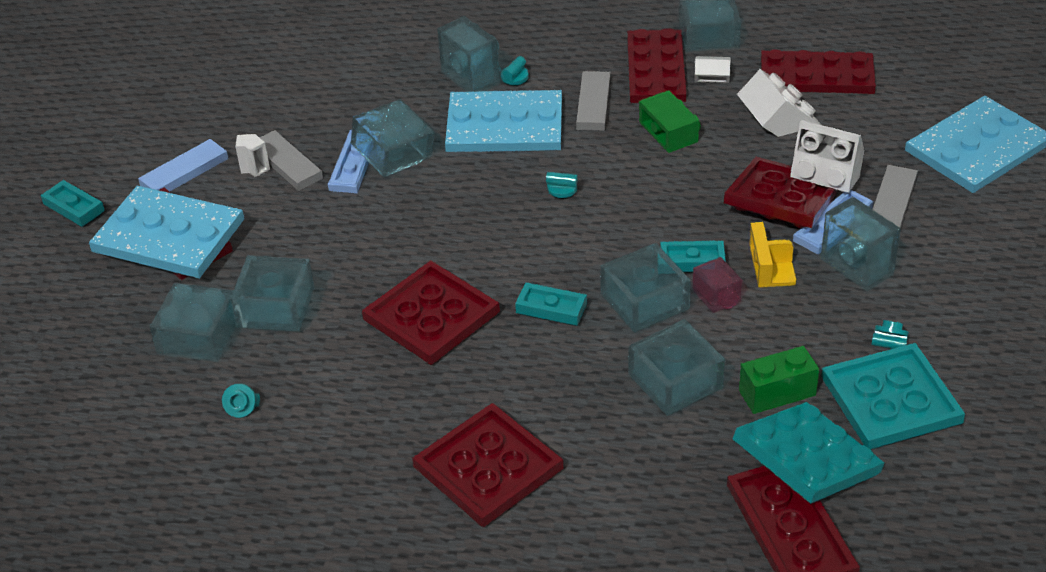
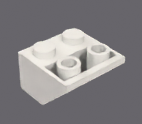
M759 69L737 94L761 126L778 137L798 132L801 120L820 124L813 115L816 112L815 109L805 100H800L802 96L800 91L791 84L786 87L785 82L774 72L769 75Z
M801 120L799 122L790 177L849 193L860 176L864 156L861 135Z

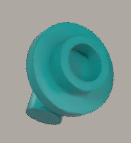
M518 56L508 67L502 70L501 79L504 83L519 85L528 80V70L524 68L526 60L522 56Z
M547 172L546 183L549 194L557 198H567L576 193L578 175Z
M883 320L882 326L875 325L872 345L889 349L907 345L909 331L902 330V323Z
M241 383L229 386L222 396L224 410L230 416L236 418L249 415L260 403V394L255 393L248 385Z

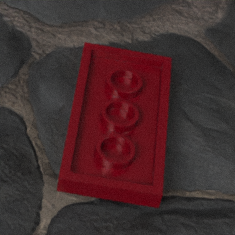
M638 29L627 31L630 103H639L640 100L668 90L677 99L686 102L681 29Z
M761 50V70L769 75L773 72L785 82L786 87L791 84L800 92L875 94L873 53L861 51L850 53L836 51L809 52L807 50Z
M766 466L727 476V487L774 572H859L860 566L820 500L810 504Z

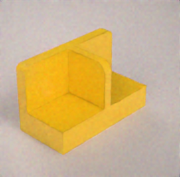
M751 223L749 246L758 287L796 285V276L792 263L793 243L789 240H767L764 223Z

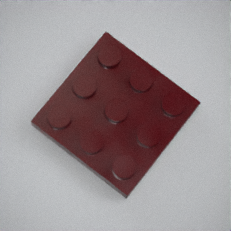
M755 157L727 189L723 203L731 205L740 211L749 210L762 214L768 219H781L791 222L797 227L812 228L839 190L790 177L792 166Z
M430 260L364 308L362 316L364 321L432 365L500 312L499 302Z
M494 403L476 413L412 458L413 467L481 527L488 525L564 469L561 457Z

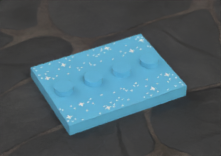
M562 90L450 92L445 139L446 152L561 150Z
M984 95L907 141L905 151L974 193L1046 148V131Z
M137 185L90 240L89 245L91 252L200 279L243 222L244 214L241 209Z

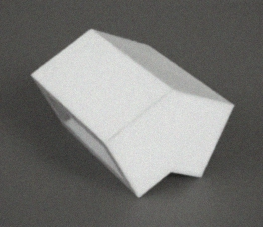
M696 56L694 82L729 83L731 57Z
M256 134L237 135L235 147L241 173H251L256 177L269 171L270 166L265 142Z

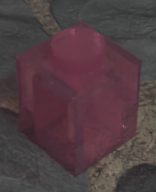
M721 257L693 268L692 290L712 313L724 308H732L741 302L742 279Z

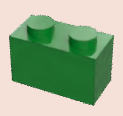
M669 90L639 101V123L668 153L698 142L699 130L701 128L698 117L692 114L684 106L683 102L677 99Z
M804 346L741 363L739 392L753 414L814 397L817 392L819 368Z

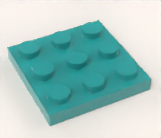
M916 343L822 368L821 378L863 445L869 449L964 423V411Z
M807 402L737 427L733 436L735 442L810 504L878 475L885 463L874 455L868 447L861 445L847 434L841 426L834 424L820 413L818 408Z

